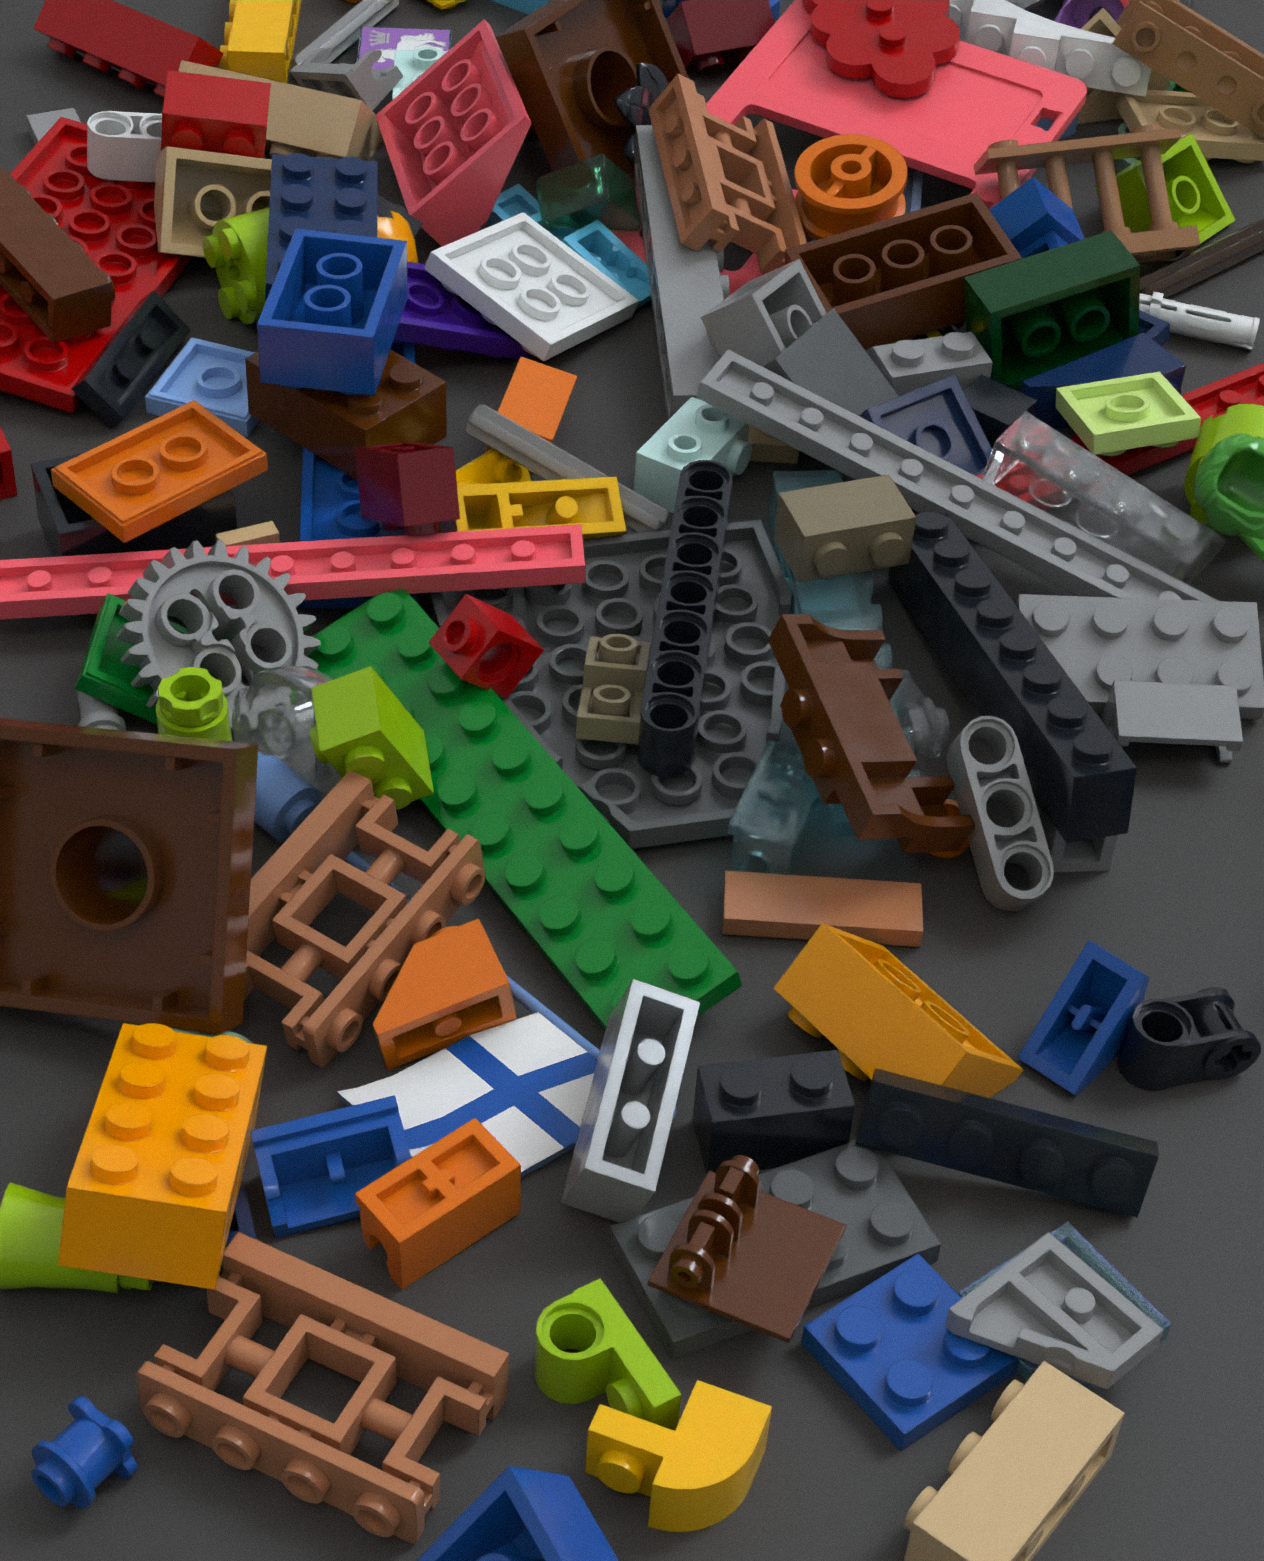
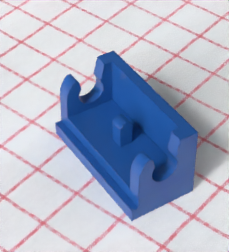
M395 1095L250 1131L275 1238L360 1217V1207L355 1202V1193L411 1158Z

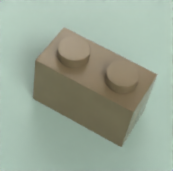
M889 474L779 493L774 540L798 583L909 564L916 516Z

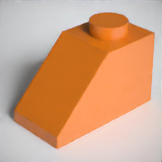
M479 918L460 926L442 928L430 938L413 945L373 1022L375 1035L387 1071L444 1049L469 1035L517 1019L510 982Z

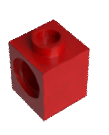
M467 594L463 596L428 642L460 679L486 690L492 688L496 694L505 698L509 697L544 651L511 614Z

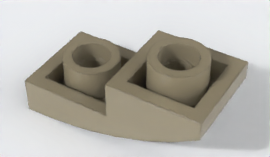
M609 634L603 637L590 636L584 663L583 688L577 713L575 739L638 745L640 709L651 642L636 641L633 637L624 634Z

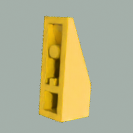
M616 476L457 485L460 519L439 522L440 532L437 533L581 524L582 538L592 539L623 535L626 532Z

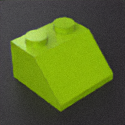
M1192 133L1179 139L1165 154H1161L1172 221L1178 222L1179 227L1197 225L1200 244L1235 221ZM1140 159L1116 174L1125 227H1130L1131 233L1148 231V228L1152 226Z

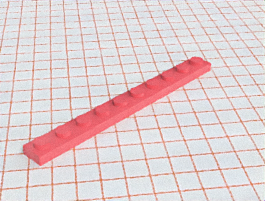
M581 524L244 545L248 547L249 564L256 567L266 556L269 557L271 563L268 575L275 579L288 572L291 577L283 590L287 595L304 593L306 595L304 600L368 597L405 589L409 594L586 583ZM243 545L225 546L228 557L233 558ZM212 547L203 548L206 555H208ZM177 549V550L180 551V552L182 553V555L184 556V552H185L187 549ZM169 550L0 560V620L97 614L107 593L125 601L133 599L128 593L130 587L138 577L144 578L142 573L153 560L162 563L163 557ZM219 592L221 600L226 605H237L232 596ZM190 593L194 597L198 598L196 594Z

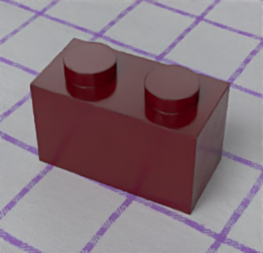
M769 0L683 1L667 18L670 32L685 70L698 69L699 74L718 71L728 63L739 62L741 64L775 24Z
M406 441L354 448L361 518L382 522L383 530H404L405 535L440 532L439 522L460 519L453 447Z

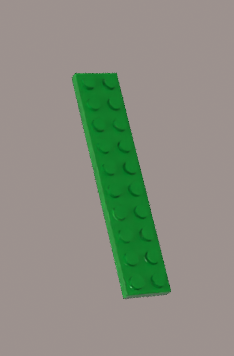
M405 589L377 594L312 636L320 640V646L310 655H307V657L319 664L314 674L322 683L371 666L424 730L434 794L420 798L417 801L443 833L450 829L459 834L460 841L466 835H470L480 841L486 873L485 885L604 1032L610 1014L632 979L700 1002L697 1017L743 986L735 967L492 688L486 690L460 679L428 643L439 628Z

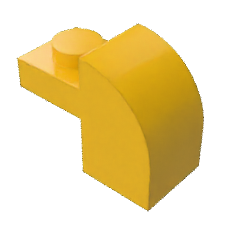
M697 1380L674 1431L599 1404L588 1428L585 1473L599 1478L602 1483L615 1491L628 1494L638 1492L651 1497L648 1527L668 1532H690L710 1527L727 1518L745 1499L766 1450L772 1406Z

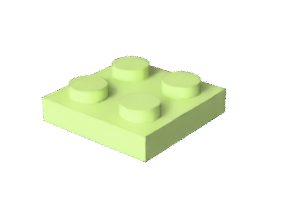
M1160 371L1056 388V409L1093 455L1117 456L1123 454L1128 449L1146 446L1172 447L1178 444L1179 441L1195 439L1200 435L1201 417Z

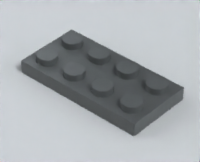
M855 1140L758 1174L760 1191L847 1225L806 1310L863 1289L916 1254H919L928 1264L938 1261L941 1247L940 1241L882 1152L878 1149L856 1144ZM694 1197L617 1223L609 1228L608 1244L671 1359L754 1330L647 1285L652 1272Z

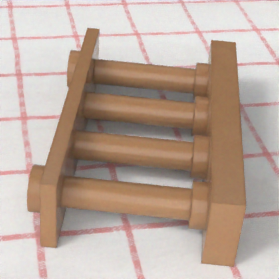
M1130 0L1117 19V24L1122 26L1112 44L1264 138V54L1178 0Z
M1148 124L1137 127L1128 134L1018 145L1017 140H1002L989 145L988 149L973 165L975 175L997 173L1002 200L1020 187L1017 170L1045 167L1049 190L1073 209L1066 165L1093 162L1105 230L1102 233L1112 230L1140 265L1175 261L1190 254L1200 246L1197 225L1179 227L1178 222L1172 221L1161 154H1165L1181 138L1180 128L1162 130L1159 124ZM1141 158L1152 226L1148 228V231L1131 233L1130 227H1125L1113 161L1115 159Z

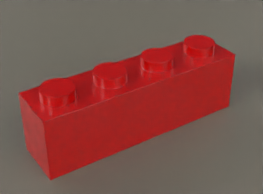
M45 0L33 28L50 38L47 45L50 49L71 59L74 58L76 52L84 55L83 63L105 74L109 73L111 67L120 70L117 76L119 79L142 90L146 83H150L155 86L153 93L163 99L167 71H179L181 60L217 68L224 54L196 35L113 0Z

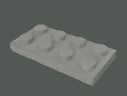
M1018 595L1016 606L1096 713L1103 714L1114 680L1236 686L1241 719H1261L1264 713V679L1257 602Z

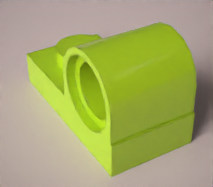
M601 1278L574 1290V1293L554 1301L543 1309L537 1319L534 1377L538 1388L548 1398L559 1403L578 1404L606 1392L611 1408L665 1428L676 1430L679 1422L681 1393ZM566 1349H576V1350H579V1351H581V1352H578V1353H567V1352H564V1351H562V1350H566Z

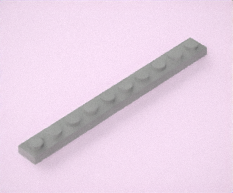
M729 349L700 382L697 398L855 480L889 474L911 509L919 513H948L965 537L1079 596L1219 601Z

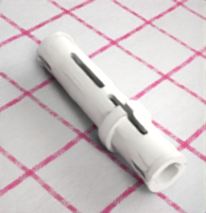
M1153 291L1152 296L1140 293L1139 310L1170 323V332L1233 345L1252 351L1260 318L1241 316L1221 310L1176 302L1163 298L1164 294Z

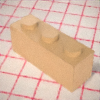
M1046 1361L1041 1363L1025 1384L1016 1379L1013 1380L998 1399L991 1414V1420L994 1423L981 1437L973 1431L962 1441L948 1467V1473L951 1476L939 1491L931 1486H927L913 1502L903 1523V1527L910 1531L904 1561H1031L1111 1457L1125 1413Z

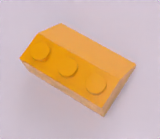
M824 923L821 924L773 988L792 1005L787 1012L789 1018L804 1031L816 1038L824 1035L838 1048L843 1068L862 1081H867L868 1078L872 1080L874 1070L877 1068L990 1098L1015 1082L1024 1071L883 945Z

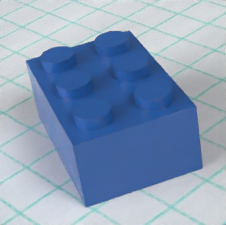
M295 229L257 323L260 382L283 385L292 389L304 387L339 391L346 395L365 394L375 396L408 298L407 241Z

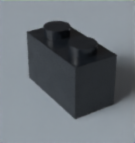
M838 1050L698 1066L692 1121L706 1175L709 1171L716 1173L722 1162L732 1160L736 1155H744L756 1162L759 1170L778 1168L847 1144L850 1140L855 1103Z

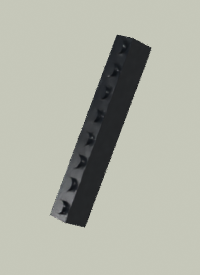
M922 512L917 514L909 564L889 567L890 584L980 716L1000 718L1012 727L1019 742L1033 795L1065 842L1070 843L1128 833L1137 767L948 513Z

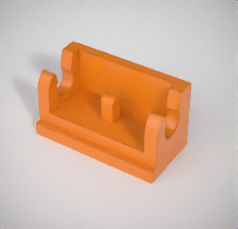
M520 357L498 412L552 443L574 389L577 376ZM487 446L485 453L492 448Z
M476 1118L472 1119L355 1193V1202L360 1207L361 1231L367 1247L372 1250L380 1244L383 1245L388 1257L386 1263L389 1275L401 1290L405 1289L521 1213V1165Z

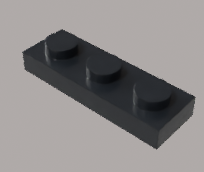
M152 291L139 301L71 389L111 429L125 419L191 329Z

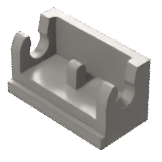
M319 48L302 65H295L290 71L301 87L362 100L372 111L403 78V74L397 66H390L385 70L371 69L373 63L378 61L382 55L380 50L366 52L355 64H329L322 62L329 58L332 50L330 48Z
M1113 681L1102 719L1121 747L1128 746L1129 742L1215 746L1217 760L1221 763H1232V751L1240 750L1243 737L1236 686Z

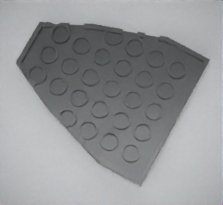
M761 519L728 524L694 762L687 772L676 777H659L645 771L638 762L637 744L575 739L577 713L583 688L584 663L590 636L603 637L609 634H624L633 637L636 641L651 642L652 644L671 530L583 539L586 583L426 593L433 622L438 628L441 627L463 596L467 594L511 614L544 649L543 653L509 697L498 696L631 849L754 832L780 741L783 721L780 703L785 693V678L768 639L781 615L790 614L792 595Z

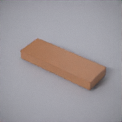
M725 870L722 934L810 940L821 924L824 923L880 945L921 947L923 937L921 883Z

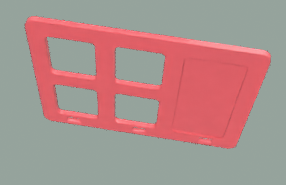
M794 0L706 103L708 113L734 126L742 116L756 114L823 138L843 134H860L875 137L896 148L903 156L907 167L972 189L970 194L977 193L987 208L991 209L1002 200L997 173L975 175L973 165L988 149L989 145L998 141L1017 140L1018 145L1058 141L1084 106L1087 87L1084 82L1077 78L960 41L956 56L948 62L936 66L935 81L928 91L912 98L892 97L879 91L871 78L850 79L834 73L826 62V47L816 42L811 36V14L807 13L802 6V0ZM1042 117L1054 121L1048 131L1036 126ZM1037 168L1017 170L1020 186L1032 177ZM635 187L604 225L646 263ZM792 189L793 195H794V199H795V198H796V195H797V193H798V190ZM804 232L806 241L809 243L813 238ZM754 252L739 270L729 271L723 269V272L720 273V275H728L729 296L748 281L766 274L761 271L757 254Z

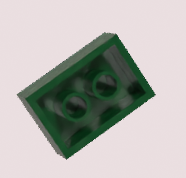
M1112 230L964 277L966 332H972L992 360L993 365L990 379L1014 390L1022 388L1023 381L1139 334L1140 264Z

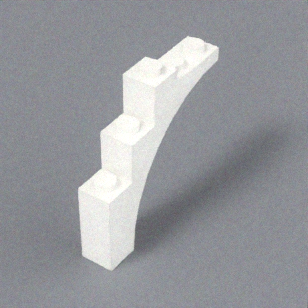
M949 0V18L959 27L960 41L1077 78L1084 82L1087 88L1146 97L1152 68L1113 45L1114 37L1085 31L1028 12L1006 0Z

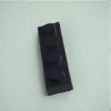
M877 1068L874 1070L856 1134V1144L1136 1218H1138L1159 1157L1158 1145L1155 1141Z

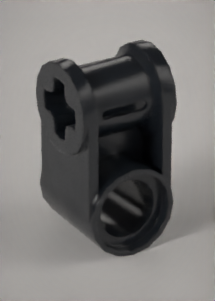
M1210 987L1192 994L1165 999H1149L1141 1002L1134 1009L1117 1064L1123 1077L1134 1086L1148 1091H1162L1172 1086L1208 1079H1227L1236 1076L1256 1062L1261 1054V1045L1254 1033L1243 1030L1233 1014L1235 1002L1228 991L1221 987Z

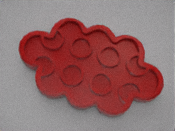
M802 0V6L807 13L811 14V36L816 42L826 47L828 67L834 73L845 78H871L879 91L892 97L912 98L924 94L932 87L935 81L936 66L951 60L959 50L960 31L958 25L949 18V0Z

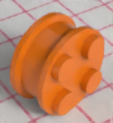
M860 134L831 136L817 141L804 150L795 165V184L798 189L795 202L804 232L814 240H819L905 214L906 201L903 191L907 183V165L901 153L883 140Z

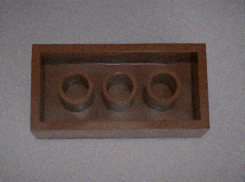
M977 193L785 249V265L800 259L826 313L834 308L865 350L873 346L893 344L900 340H906L966 321L964 277L1022 259Z

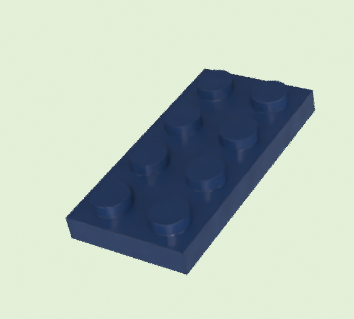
M301 153L289 155L272 154L265 301L268 298L295 229L377 238L378 161H365L356 157H344L341 159L310 157Z

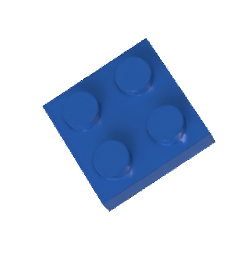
M919 1254L914 1255L804 1325L801 1344L900 1451H903L1015 1375L1019 1362V1357L955 1335L945 1327L949 1308L961 1300L962 1297Z

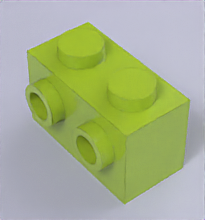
M371 666L311 688L316 726L310 728V739L315 754L321 763H330L340 774L341 779L348 772H356L372 781L374 797L380 799L384 794L394 799L396 810L406 807L412 801L434 794L424 730Z

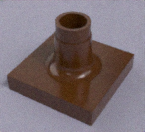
M551 0L496 36V40L532 123L523 143L540 141L570 213L580 222L604 218L616 209L636 187L633 162L623 157L624 145L633 129L615 108L613 100L626 89L637 86V64L648 63L658 67L666 76L668 84L677 74L689 79L658 0Z
M0 718V1006L138 1024L156 1023L170 1028L222 1034L243 1023L258 744Z

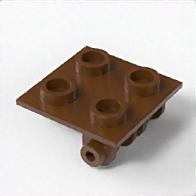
M736 1155L732 1160L722 1162L716 1173L712 1171L707 1173L652 1272L647 1285L790 1343L847 1225L760 1191L758 1165L747 1156Z

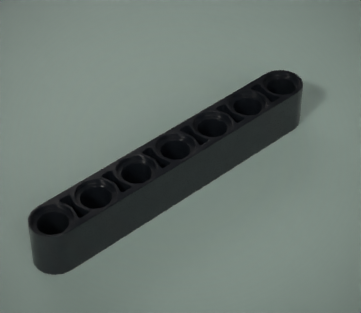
M711 460L690 462L683 467L680 473L640 709L638 762L645 771L659 777H676L684 774L692 767L695 757L729 524L733 482L732 472L725 465Z

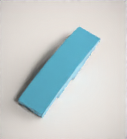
M519 183L499 194L487 220L490 226L524 212L637 298L639 303L636 309L651 301L647 264L598 219L584 226L558 201L545 208Z

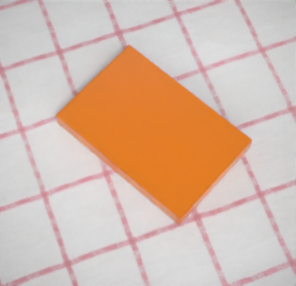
M193 400L51 469L53 486L122 542L126 543L267 471L268 462L267 453L197 401Z

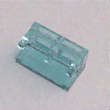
M768 740L728 826V834L734 835L731 861L735 871L744 872L750 860L748 856L754 855L763 858L767 862L769 867L766 873L793 875L823 807V801L813 779L806 772L804 759L798 748Z

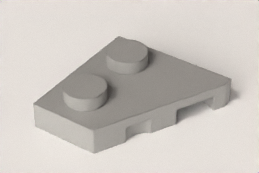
M1049 1232L950 1307L945 1327L955 1335L1038 1365L1046 1361L1066 1375L1105 1389L1110 1388L1157 1349L1164 1329Z

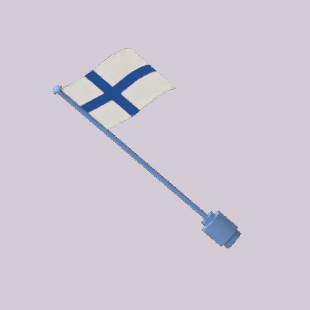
M258 752L254 822L277 841L285 842L322 801V794L277 756L264 755ZM353 851L344 859L345 862L363 872L371 866ZM391 883V884L389 885V886H391L392 888H394V889H396V890L402 892L403 894L407 895L406 893H404L401 889H399V888H398L396 885H394L393 883ZM407 895V901L409 902L412 898ZM507 976L510 982L512 997L532 1013L531 1015L469 1035L393 1076L357 1088L337 1091V1098L349 1107L395 1095L411 1158L476 1118L519 1162L522 1178L575 1148L600 1050ZM675 1106L673 1118H674L675 1115H676V1106Z

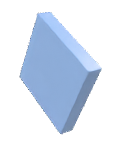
M191 338L145 396L146 413L162 416L195 400L242 436L248 437L259 420L250 415L248 410L245 358L256 352Z

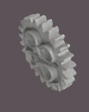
M218 540L209 550L208 555H206L199 541H193L184 552V556L173 547L163 557L162 563L153 560L142 573L144 578L138 577L128 590L133 599L126 601L119 614L130 622L125 623L119 630L117 639L134 644V646L129 648L120 660L122 664L140 666L141 671L130 683L132 687H142L150 684L154 689L146 704L149 708L155 707L159 700L158 686L162 678L174 675L180 668L198 667L207 669L222 682L223 694L228 702L230 729L234 725L241 739L246 738L256 729V724L266 731L278 721L277 715L285 718L297 706L294 699L299 700L309 691L311 686L304 678H309L318 669L319 664L307 657V655H310L320 646V640L304 635L303 632L316 621V618L313 615L298 614L296 608L303 602L306 595L304 593L287 595L283 589L291 576L287 572L275 579L268 575L271 563L269 557L266 556L255 567L248 563L249 552L247 546L243 545L232 558L228 557L222 540ZM219 592L232 596L237 602L239 609L227 606L221 600ZM190 593L196 594L198 598L194 597ZM167 616L176 617L186 625L189 634H182L174 630L169 624ZM251 644L263 648L270 658V663L260 660L253 653ZM241 680H243L244 682L248 683L249 686L243 685V683L241 682Z

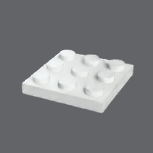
M524 212L431 251L424 267L426 271L442 283L446 290L460 296L478 310L486 321L500 327L518 341L526 352L537 356L543 362L631 318L639 303L637 298Z

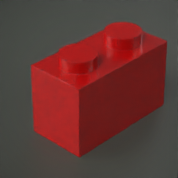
M168 70L162 111L161 151L168 146L264 159L271 83Z

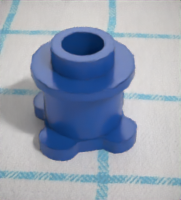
M77 1396L68 1405V1410L73 1416L74 1421L54 1440H42L32 1448V1458L36 1465L31 1471L32 1479L41 1493L59 1507H65L68 1503H71L76 1507L86 1508L95 1501V1489L112 1472L127 1479L138 1469L130 1448L134 1444V1440L127 1428L118 1420L110 1419L100 1412L86 1397Z

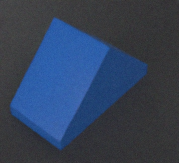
M1034 177L989 209L1018 252L1051 229L1068 244L1085 239L1073 209Z
M1088 940L1017 1058L1073 1095H1079L1120 1054L1134 1009L1143 1002L1150 977L1093 941Z

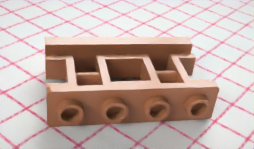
M677 74L648 110L681 245L698 252L710 239L712 249L721 252L729 242H732L756 253L760 269L764 273L784 266L785 249L805 244L807 241L773 123L762 119L753 129L751 120L744 116L734 126L708 113L704 96L697 93L694 81Z
M348 772L251 878L244 999L255 988L292 1009L281 1021L287 1045L296 1050H299L301 1047L307 1049L310 1062L320 1068H325L338 1051L345 1052L354 1044L361 1032L364 1020L380 1001H385L413 945L430 938L435 932L445 928L446 923L462 904L468 905L473 902L480 893L486 876L480 841L470 835H466L460 841L458 833L447 829L431 849L426 851L394 834L392 830L398 825L394 799L384 794L380 799L374 797L372 781L356 772ZM358 843L360 850L377 858L365 872L343 861ZM400 872L424 884L409 902L407 901V895L389 886ZM338 892L375 912L346 947L309 927ZM275 937L280 945L294 952L281 969L259 957ZM318 967L342 979L325 1000L322 992L305 983Z
M237 1232L224 1251L222 1260L223 1273L220 1277L218 1276L216 1289L206 1288L209 1313L225 1321L197 1359L162 1344L154 1355L155 1364L145 1361L136 1373L142 1414L154 1428L163 1434L175 1438L185 1435L212 1448L224 1462L240 1470L254 1468L281 1481L293 1495L303 1501L314 1504L323 1501L352 1515L359 1525L372 1534L380 1537H391L394 1535L411 1544H416L425 1530L426 1513L428 1510L433 1512L440 1501V1473L419 1464L418 1461L444 1421L478 1437L486 1426V1418L494 1421L508 1398L509 1353L243 1233ZM262 1315L290 1328L275 1351L250 1340L263 1323ZM308 1358L361 1382L335 1423L280 1399ZM231 1367L256 1378L243 1396V1405L214 1392ZM397 1377L428 1391L413 1415L385 1402L397 1384ZM366 1430L395 1443L382 1462L383 1471L350 1456Z

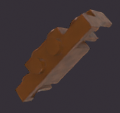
M782 614L768 639L789 686L780 703L783 720L791 729L803 756L806 772L813 779L823 804L842 805L857 840L896 838L903 854L959 851L976 825L971 815H948L943 804L955 787L951 776L907 777L917 759L889 702L903 680V676L899 669H879L874 660L886 640L882 630H842L825 626L809 614Z

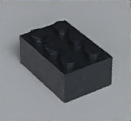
M81 454L31 463L38 520L53 557L170 550L173 547L176 549H187L193 541H199L203 548L213 547L216 543V534L237 529L235 497L230 489L124 543L53 486L51 469Z

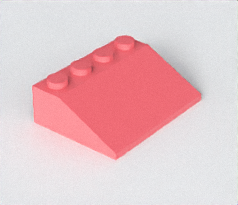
M485 19L375 115L408 214L422 222L421 228L442 247L478 232L480 227L487 222L532 124L491 25Z

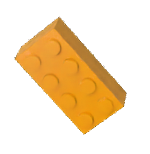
M156 1023L142 1025L122 1024L66 1187L58 1266L216 1289L252 1139L250 1131L254 1130L257 1118L267 1046L247 1043L243 1039L231 1035L208 1037L177 1032L168 1026Z

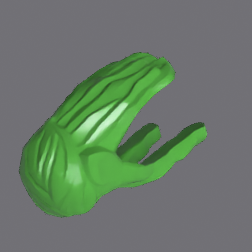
M1243 433L1234 434L1219 441L1206 453L1195 474L1194 498L1205 511L1206 525L1214 532L1230 536L1237 535L1264 563V438L1260 436L1253 437Z

